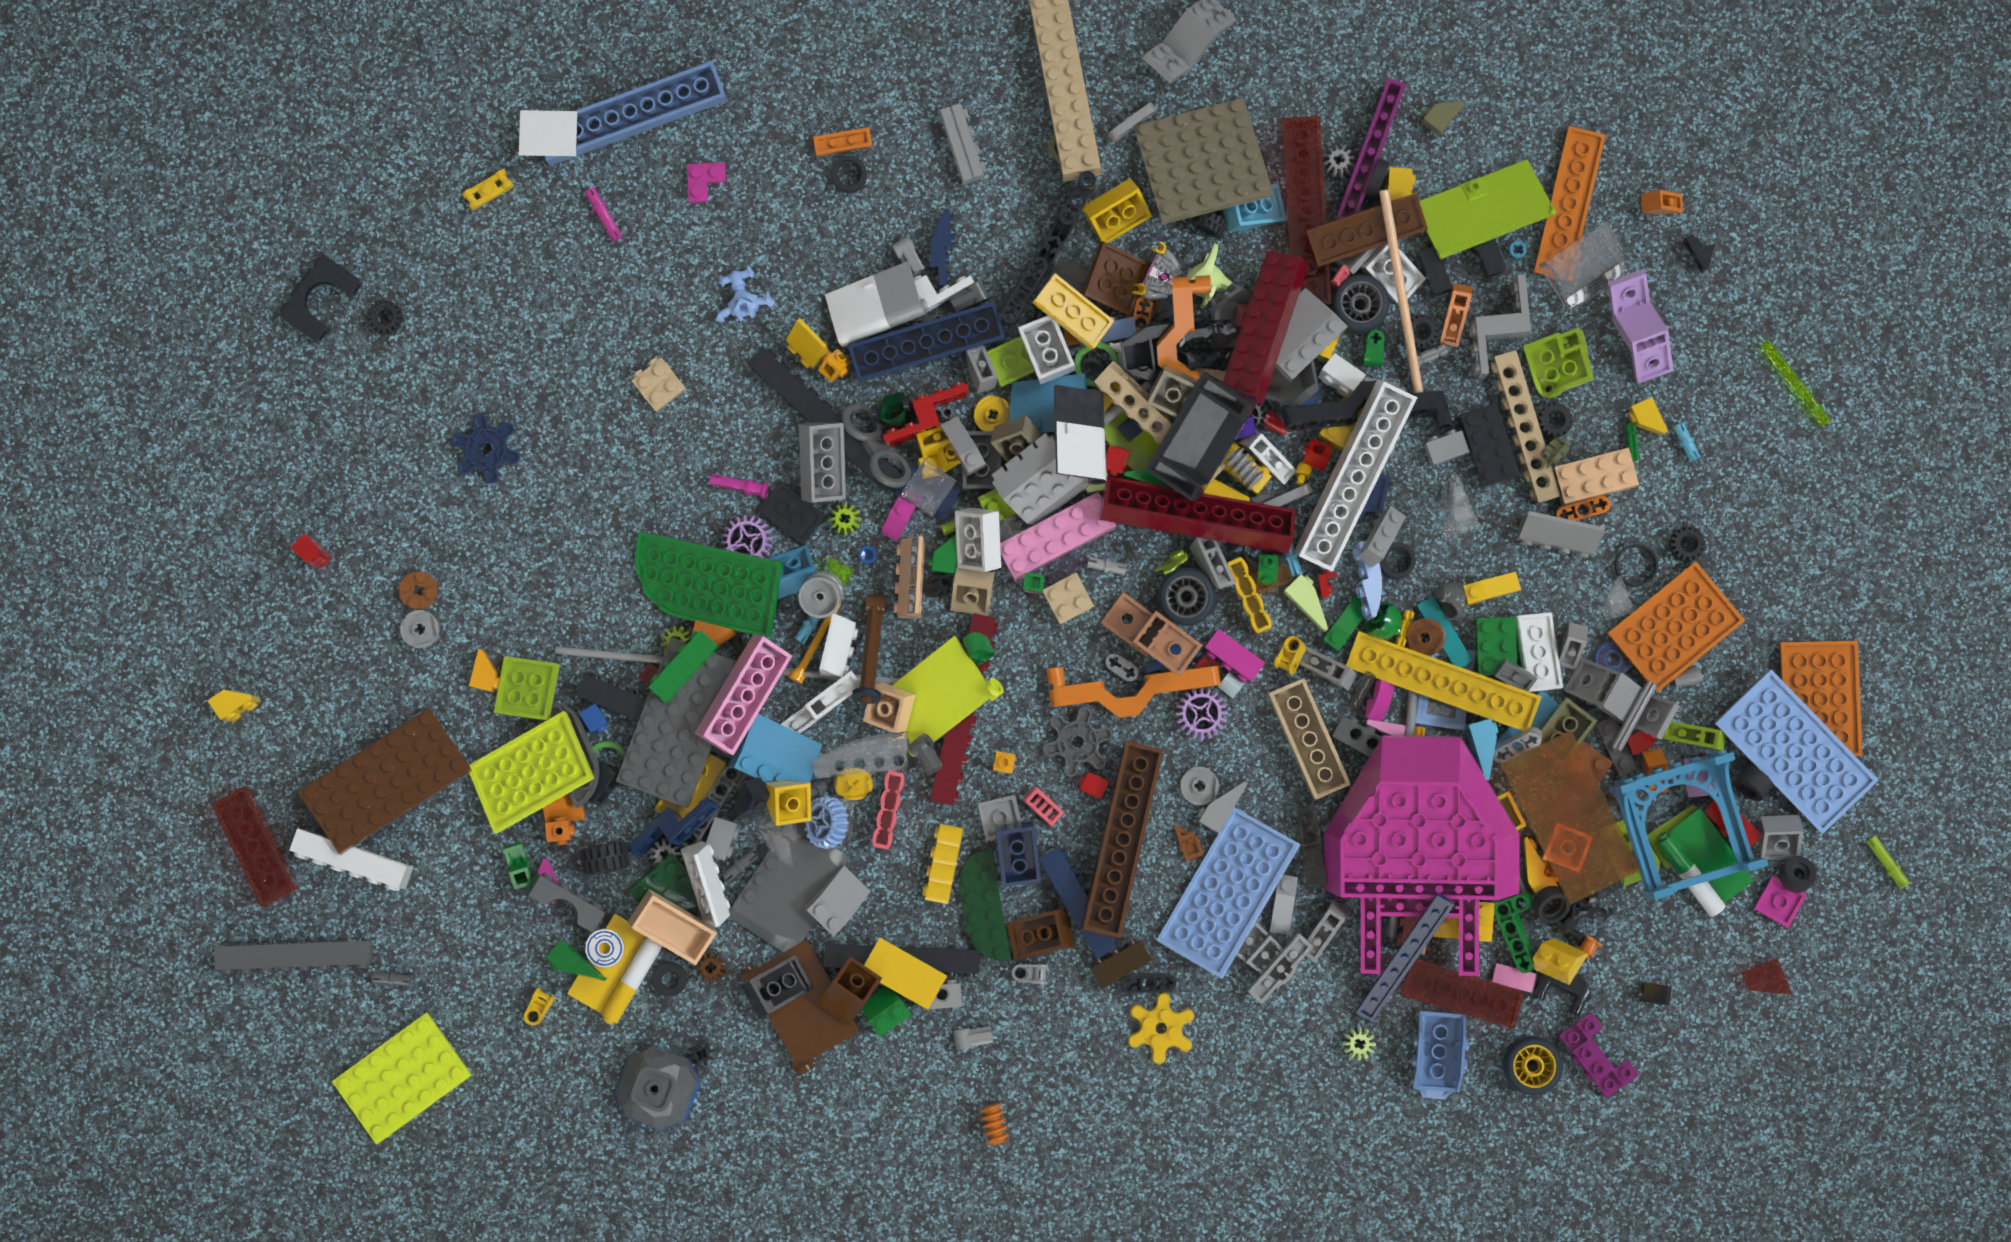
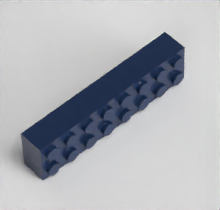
M990 302L849 344L848 348L858 381L862 383L960 354L969 349L1005 340V335L995 302Z

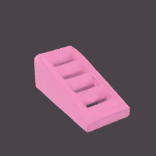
M1370 719L1365 722V725L1387 736H1404L1405 725Z

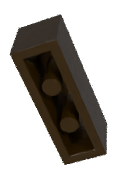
M1133 939L1125 944L1127 948L1122 951L1118 948L1110 952V957L1103 961L1100 958L1092 963L1093 967L1090 969L1101 989L1152 961L1141 940L1137 942L1136 939Z

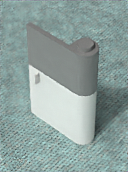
M908 261L825 294L835 333L841 347H846L849 344L856 343L927 314L926 310L929 309L926 300L921 299L918 294Z

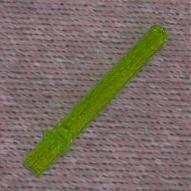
M1770 340L1764 342L1761 345L1762 350L1810 410V415L1813 414L1822 427L1831 422V418L1822 408L1823 405H1820L1772 342Z

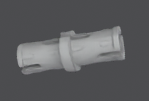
M1089 556L1087 568L1101 570L1106 574L1111 572L1125 576L1127 567L1126 563L1123 564L1110 561L1109 558L1105 560Z

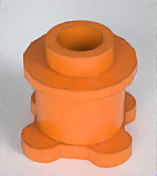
M1584 935V941L1577 948L1587 952L1588 956L1586 959H1589V957L1594 958L1593 954L1602 944L1592 937Z

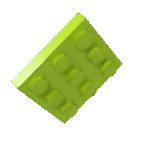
M504 656L494 713L544 721L549 720L560 665Z

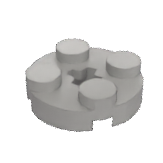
M415 610L406 615V618L401 623L400 633L403 640L410 646L423 649L431 646L438 640L440 626L438 620L431 613L424 610ZM419 624H421L422 627H425V630L421 635L419 634V632H415V629L418 628Z
M1194 767L1182 777L1180 790L1184 799L1191 804L1205 805L1216 797L1219 790V782L1215 774L1208 768ZM1199 780L1205 785L1201 792L1194 788V784H1197Z

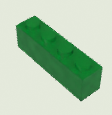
M702 630L693 632L688 638L690 642L685 647L682 645L675 653L677 656L672 661L668 660L662 667L664 669L660 675H654L649 681L651 685L648 688L667 704L719 648Z

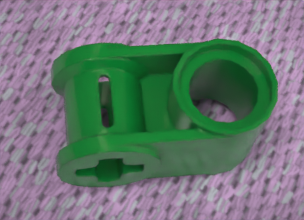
M1372 330L1367 334L1362 366L1382 368L1384 334L1380 330ZM1374 335H1376V338L1379 339V341H1377L1376 343H1374V341L1370 339Z

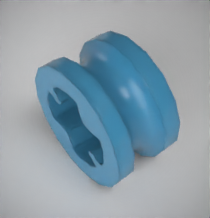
M1515 241L1508 248L1509 255L1514 259L1523 257L1527 251L1526 245L1521 241ZM1520 246L1522 253L1514 254L1513 251L1515 249L1513 247Z

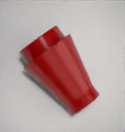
M1267 411V417L1263 418V428L1284 436L1287 432L1284 422L1274 412Z

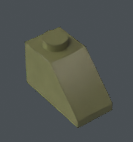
M1463 101L1438 103L1432 108L1428 107L1422 114L1424 117L1422 124L1440 137L1465 103Z

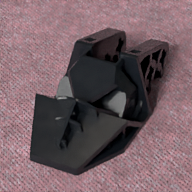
M1232 319L1194 321L1195 331L1187 332L1184 338L1185 341L1196 337L1204 336V338H1207L1214 333L1228 335L1236 332L1235 322ZM1150 322L1120 344L1124 371L1126 373L1152 382L1156 381L1162 369L1158 366L1157 341L1173 323ZM1180 341L1176 345L1177 360L1191 371H1193L1194 367L1213 365V363L1221 360L1228 361L1229 363L1234 347L1187 348V350L1181 351Z

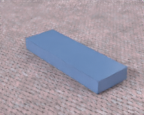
M1133 317L1114 321L1099 342H1114L1127 339L1135 334L1136 328ZM1080 341V346L1083 347L1085 344Z

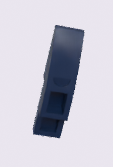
M945 209L940 217L931 244L930 268L931 270H938L940 288L947 286V283L951 282L950 271H946V264H949V252L945 251L952 250V245L956 244L955 233H951V226H954V214H950L949 209Z

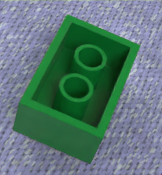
M1516 617L1475 619L1476 673L1486 677H1495L1494 672L1504 658L1517 665Z

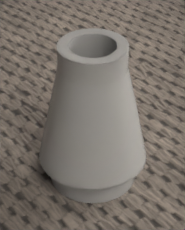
M1694 666L1682 672L1674 679L1677 687L1700 685L1699 683L1704 681L1700 667L1694 668Z

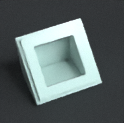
M1229 672L1218 688L1233 699L1245 683Z

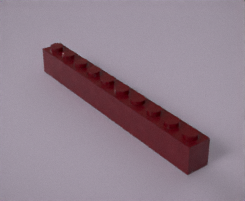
M973 613L969 634L978 632L986 635L993 648L992 635L997 634L999 623H995L996 618ZM987 660L977 666L982 675L984 671L988 672L990 661ZM975 711L945 733L939 759L943 766L936 772L930 797L932 802L953 806L954 802H958L960 792L957 791V786L962 784L964 777L961 769L962 765H966L969 754H965L966 747L971 746L973 735L969 734L971 727L975 728L977 717L974 716Z

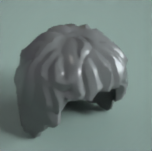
M1452 582L1440 584L1436 588L1434 594L1437 597V601L1443 604L1444 614H1447L1449 620L1458 619L1467 605L1464 589L1461 585Z

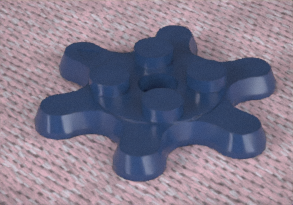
M477 414L473 418L475 429L472 434L456 433L452 437L453 445L463 448L466 453L465 459L458 464L457 469L462 475H467L474 468H480L484 471L485 480L488 483H495L499 479L497 468L500 463L517 464L520 460V454L516 450L509 449L506 445L507 439L513 435L515 429L509 422L503 423L498 429H491L488 426L487 417L483 414ZM484 444L491 445L492 451L490 453H482L481 448Z

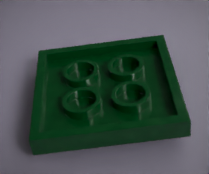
M672 852L627 889L638 903L641 902L650 889L688 912L698 905L688 871Z

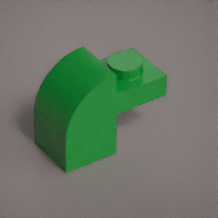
M522 841L504 846L503 851L509 866V875L514 890L529 886L533 879V872Z

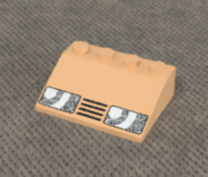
M923 536L901 539V544H897V556H900V563H896V575H899V582H895V594H898V601H894V613H897L898 618L921 619L925 548Z

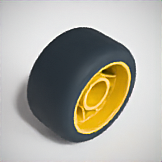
M1536 1036L1520 1038L1508 1047L1503 1057V1073L1507 1082L1515 1090L1526 1095L1535 1096L1549 1092L1558 1084L1563 1073V1061L1560 1052L1550 1041ZM1530 1060L1536 1062V1068L1533 1071H1529L1527 1068V1063Z

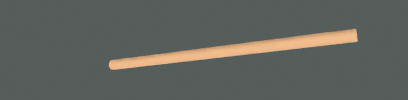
M1389 189L1380 190L1379 193L1413 392L1421 393L1423 392L1390 194Z

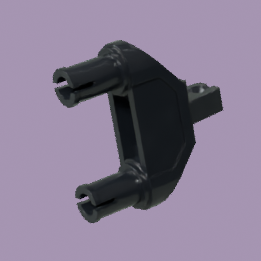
M1580 969L1570 985L1540 973L1538 979L1540 982L1533 994L1534 997L1545 1001L1547 992L1553 984L1574 993L1576 997L1568 1012L1578 1017L1581 1016L1586 1001L1588 1002L1591 999V993L1583 976L1580 975L1582 972Z

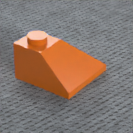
M569 793L542 808L546 823L554 822V818L565 817V821L585 820L583 805L575 808Z

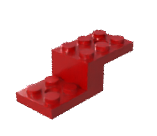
M959 382L951 385L952 388L944 390V388L935 390L933 395L927 397L926 394L915 397V401H912L919 423H908L900 430H897V428L887 430L886 434L883 435L887 448L915 439L918 433L940 427L935 408L969 397L970 393L967 383Z

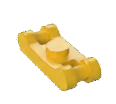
M502 169L473 188L467 189L462 195L469 201L471 210H475L510 190L514 184L511 180H508L505 169ZM500 180L502 185L497 187L496 182ZM479 193L481 198L476 200L474 195Z

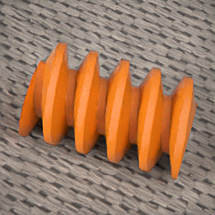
M1003 1103L987 1105L979 1111L982 1114H986V1116L981 1118V1121L987 1122L982 1128L989 1130L984 1134V1136L990 1137L985 1144L996 1145L1010 1142L1004 1140V1138L1009 1136L1008 1133L1002 1132L1007 1129V1125L1001 1124L1006 1121L1004 1117H1000L1004 1110L998 1109Z

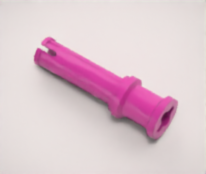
M714 473L711 474L709 481L711 486L741 491L747 496L750 494L761 496L762 499L766 498L769 485L768 482L763 484L754 482L753 479H747L746 481Z

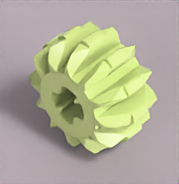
M1361 1027L1357 1028V1034L1354 1029H1350L1352 1036L1344 1035L1345 1038L1349 1039V1042H1342L1343 1045H1349L1348 1048L1344 1049V1052L1347 1053L1352 1050L1350 1058H1353L1357 1053V1060H1361V1054L1367 1059L1366 1051L1374 1053L1369 1048V1046H1376V1043L1369 1042V1040L1374 1038V1035L1366 1037L1369 1030H1364L1362 1034ZM1356 1039L1364 1041L1361 1049L1354 1046V1043H1357L1355 1042Z

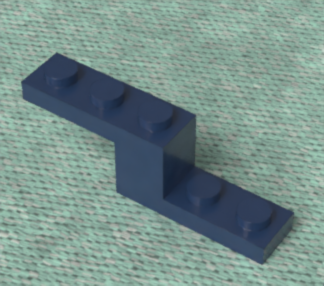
M706 797L690 813L686 814L683 819L678 812L668 807L635 837L627 847L632 853L642 857L664 835L673 844L681 846L721 807L716 801Z

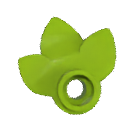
M1182 549L1176 550L1169 555L1170 560L1163 562L1154 570H1164L1163 574L1167 575L1173 572L1178 565L1184 563L1188 555Z

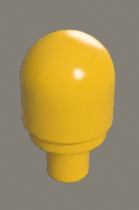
M1303 461L1298 464L1295 472L1296 484L1299 486L1304 485V481L1310 478L1312 467L1303 463Z

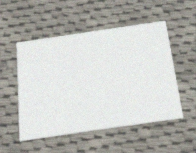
M520 110L519 155L576 156L577 111Z

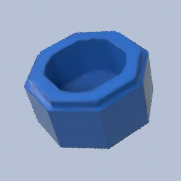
M867 545L860 549L858 556L862 563L869 565L875 562L877 553L875 548Z

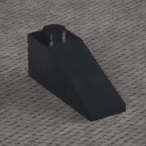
M761 778L743 781L729 817L730 821L749 818L766 807L770 794Z

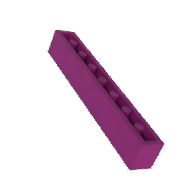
M1391 78L1387 79L1336 219L1359 212L1406 84Z

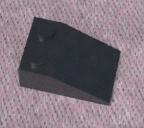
M795 955L740 985L759 1019L814 989Z

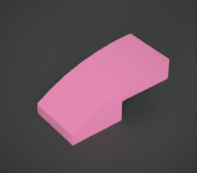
M1497 963L1492 982L1532 993L1537 974L1532 972L1522 973L1517 968Z

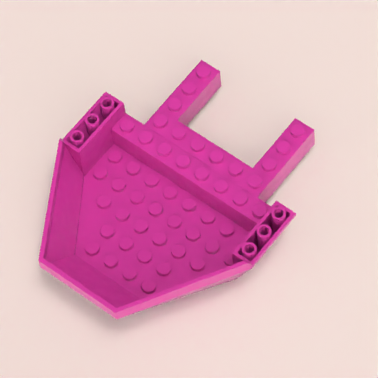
M1382 736L1324 831V890L1339 897L1361 898V973L1380 974L1382 970V916L1421 917L1438 892L1454 901V906L1446 917H1459V976H1479L1480 900H1500L1519 893L1520 834L1461 736Z

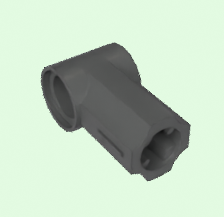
M982 281L973 283L966 290L949 298L956 313L970 306L980 305L990 299Z
M923 733L911 742L908 748L911 754L920 760L926 773L931 775L939 771L943 765L933 749V740L929 735Z

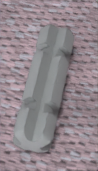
M1445 344L1437 346L1436 349L1432 348L1422 352L1420 355L1417 354L1418 364L1421 365L1422 362L1426 363L1434 360L1439 355H1446L1448 353Z

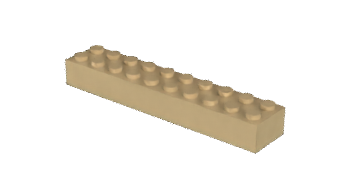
M1029 0L1063 182L1079 179L1080 174L1084 171H1090L1095 176L1101 175L1100 160L1068 0Z

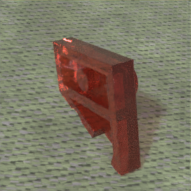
M1778 958L1740 972L1749 991L1792 993Z

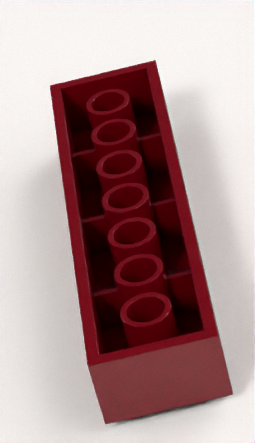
M1266 251L1223 382L1257 401V405L1262 406L1308 269V265L1301 256Z

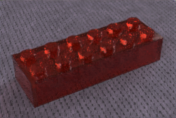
M244 786L211 803L261 907H268L301 890L251 787Z
M1416 959L1404 977L1399 995L1514 1029L1525 991L1475 976H1459L1458 971Z

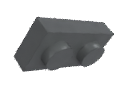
M1504 658L1494 672L1495 677L1525 691H1529L1537 680L1535 675Z

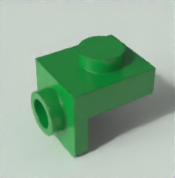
M1259 555L1257 583L1264 585L1276 584L1278 556Z

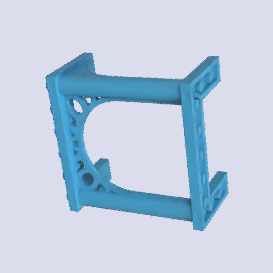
M1726 750L1711 752L1707 754L1708 758L1701 760L1700 757L1688 759V764L1682 765L1681 762L1670 765L1668 770L1663 771V768L1652 770L1651 775L1644 776V773L1632 776L1633 779L1628 778L1615 781V786L1610 787L1612 795L1616 794L1645 887V891H1642L1644 899L1657 900L1674 895V891L1740 871H1753L1769 866L1766 858H1753L1730 783L1729 763L1735 760L1733 752L1727 753ZM1705 770L1708 774L1707 780L1700 784L1697 781V775L1700 771ZM1692 771H1694L1692 775V780H1686V774L1687 776H1690L1692 774ZM1669 779L1673 780L1672 784L1668 783ZM1712 780L1714 783L1711 784L1714 787L1713 790L1709 789L1707 786L1711 783ZM1654 784L1656 785V790L1650 791V789L1647 788L1645 785L1649 787H1654ZM1681 784L1692 785L1708 793L1716 802L1736 863L1662 885L1645 828L1647 809L1655 796L1664 789ZM1639 789L1644 790L1648 794V799L1646 801L1639 800L1635 792ZM1635 803L1638 805H1643V809L1640 812H1638L1639 806L1636 807Z

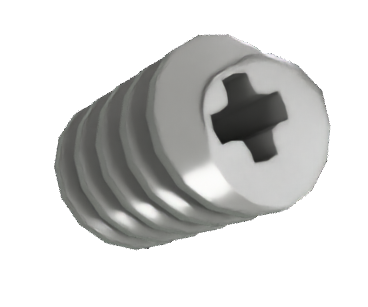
M1242 447L1232 452L1223 462L1229 460L1227 467L1234 466L1232 473L1240 472L1237 478H1245L1242 484L1246 485L1249 483L1250 485L1247 489L1249 490L1262 479L1264 471L1257 472L1259 465L1251 466L1254 460H1246L1249 454L1242 455L1244 450Z

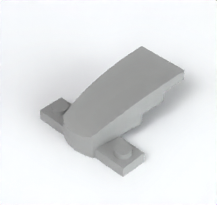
M1255 922L1237 953L1239 958L1260 973V976L1246 991L1259 1003L1263 1004L1278 986L1285 984L1292 978L1297 969V964L1314 946L1301 934L1297 933L1283 949L1271 935Z

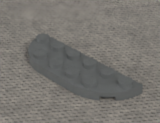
M553 701L550 718L563 711L568 714L594 776L593 780L569 793L574 807L579 808L595 792L599 780V764L578 715L570 707ZM538 720L539 724L545 722L544 720Z

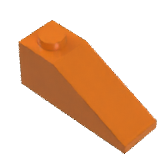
M1453 283L1440 343L1458 347L1472 297V287Z

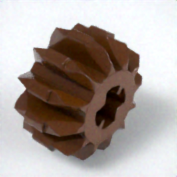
M710 951L709 958L704 953L702 955L704 961L702 959L698 961L702 965L695 966L696 970L701 969L702 971L697 974V977L705 975L702 982H706L709 977V984H713L714 977L718 983L721 982L718 975L726 977L722 969L726 970L728 966L721 965L726 962V959L724 958L719 961L720 953L714 958L713 951ZM710 962L714 963L713 966L716 965V970H713L712 973H709L710 970H707Z

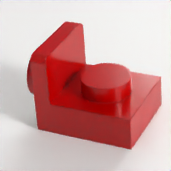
M1327 570L1322 571L1321 575L1317 576L1320 600L1328 599L1329 594H1332L1331 583H1327V580L1337 578V573Z

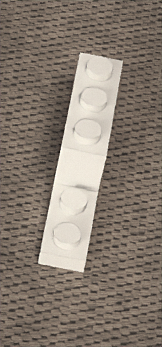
M919 275L914 278L921 299H925L929 309L926 310L927 312L945 303L950 297L966 290L968 286L974 283L971 275L967 278L962 276L956 280L955 285L951 287L947 285L940 289V293L937 294L926 275L923 277Z
M850 671L805 704L802 709L781 723V725L801 734L831 712L834 707L851 696L853 689L859 688V680Z

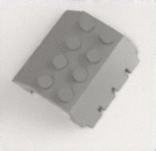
M1045 433L1035 441L1038 448L1034 444H1030L1021 451L1022 460L1016 455L1005 464L1008 471L1002 466L991 474L994 478L992 483L1002 499L1027 524L1036 525L1042 522L1091 485L1087 483V478L1056 474L1055 436L1053 434L1049 437Z

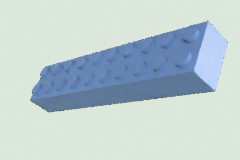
M713 61L576 110V156L726 102L727 99ZM545 156L549 166L576 156Z

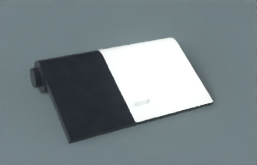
M1054 385L1056 474L1087 478V483L1092 485L1106 483L1103 392H1100L1099 389L1088 390Z

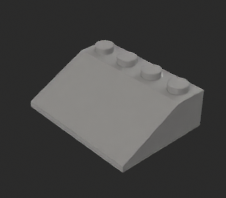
M1306 288L1299 293L1275 365L1289 382L1348 327L1331 309Z
M1528 511L1520 519L1516 540L1521 541L1520 544L1532 546V544L1540 545L1539 548L1551 550V548L1558 549L1559 553L1570 554V552L1577 553L1578 557L1588 558L1595 554L1605 527Z

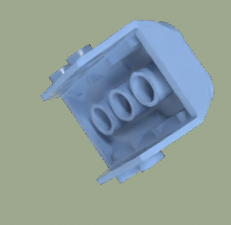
M1419 1011L1417 1035H1414L1413 1047H1416V1055L1412 1054L1411 1062L1412 1066H1415L1413 1089H1418L1422 1098L1445 1100L1451 1093L1460 1092L1463 1072L1467 1071L1468 1060L1465 1059V1051L1469 1050V1039H1466V1015L1443 1011Z

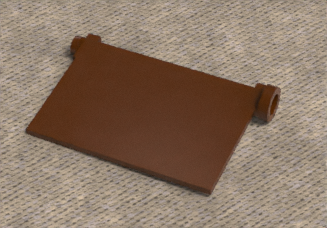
M807 939L760 967H753L752 964L742 970L744 974L741 975L743 981L746 982L794 955L797 957L814 989L768 1014V1017L795 1062L792 1064V1067L798 1076L815 1067L811 1061L812 1059L860 1032L854 1020L848 1026L817 1004L831 984V980Z

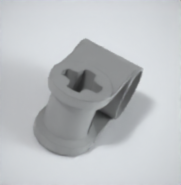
M1017 964L1012 968L1011 976L1019 982L1047 984L1046 969L1049 965ZM1022 967L1025 970V976L1019 979L1015 976V970Z

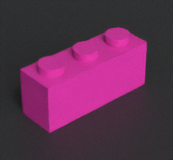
M1220 629L1216 631L1204 648L1207 651L1205 654L1213 660L1217 658L1222 661L1221 665L1228 671L1233 669L1238 673L1237 677L1245 683L1247 680L1251 683L1265 664L1264 661Z

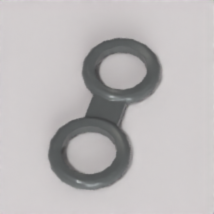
M851 404L845 407L841 414V422L849 435L863 441L862 444L870 456L869 467L873 476L882 484L892 488L906 485L911 478V469L903 456L889 450L880 437L883 433L882 422L873 419L868 406ZM861 413L869 417L874 424V432L863 433L857 430L850 421V414ZM888 458L895 461L901 467L903 472L902 478L892 479L884 475L879 469L878 459Z

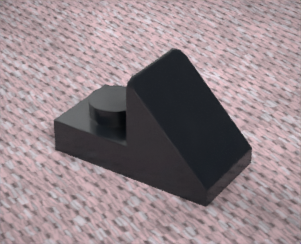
M1691 234L1683 240V243L1702 274L1709 268L1715 243L1702 250L1700 240Z

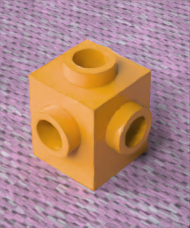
M837 349L832 354L828 352L823 357V363L818 371L832 383L838 377L843 378L848 373V366L852 361Z

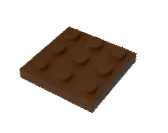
M1100 241L1082 295L1125 316H1131L1138 297L1132 291H1139L1138 286L1134 284L1143 283L1150 263L1107 242Z

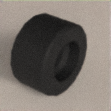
M1744 766L1734 780V785L1738 791L1754 801H1762L1773 786L1771 779L1764 772L1753 766Z

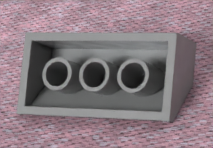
M815 422L799 424L801 500L813 503L846 499L843 423Z

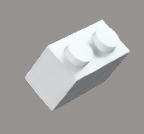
M1334 353L1323 367L1319 378L1324 384L1335 388L1340 395L1349 398L1359 383L1363 382L1366 374Z

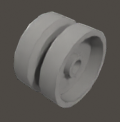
M814 572L807 577L800 588L798 599L801 608L811 617H829L835 613L843 600V584L831 572Z

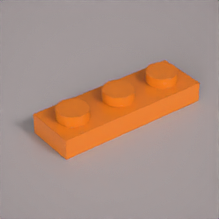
M869 127L813 137L817 157L873 147Z

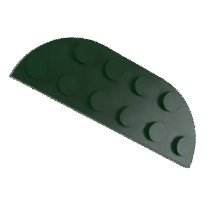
M990 846L973 854L961 871L959 889L965 924L971 943L977 950H980L981 954L996 961H1011Z

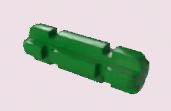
M1627 424L1625 425L1627 448L1630 450L1632 461H1638L1636 425Z

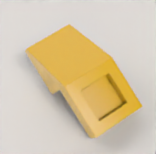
M951 445L939 447L937 455L918 458V465L923 478L942 475L960 464Z

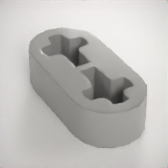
M1110 654L1106 658L1105 665L1111 672L1127 682L1137 679L1139 671L1135 665L1118 654ZM1118 658L1117 663L1121 665V668L1117 666L1111 667L1109 659ZM1123 667L1127 670L1133 668L1135 676L1127 678V673L1122 670Z

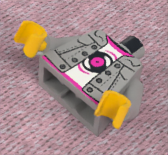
M1156 241L1160 245L1159 249L1152 247V250L1159 254L1156 255L1143 283L1134 284L1138 286L1139 291H1132L1134 295H1141L1150 301L1170 298L1172 295L1171 278L1181 277L1182 275L1181 266L1177 259L1166 248L1165 243Z

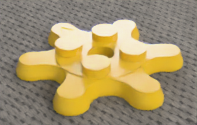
M1158 993L1156 1005L1153 1009L1147 1010L1139 1004H1135L1130 1008V1014L1139 1021L1140 1028L1136 1033L1129 1035L1128 1044L1133 1048L1139 1047L1142 1044L1149 1045L1152 1049L1151 1058L1155 1064L1164 1063L1166 1059L1165 1054L1169 1047H1177L1182 1052H1187L1191 1049L1192 1042L1182 1034V1027L1186 1023L1193 1021L1194 1012L1188 1008L1180 1012L1172 1011L1168 993ZM1158 1023H1164L1167 1027L1166 1032L1163 1034L1156 1032L1155 1028Z

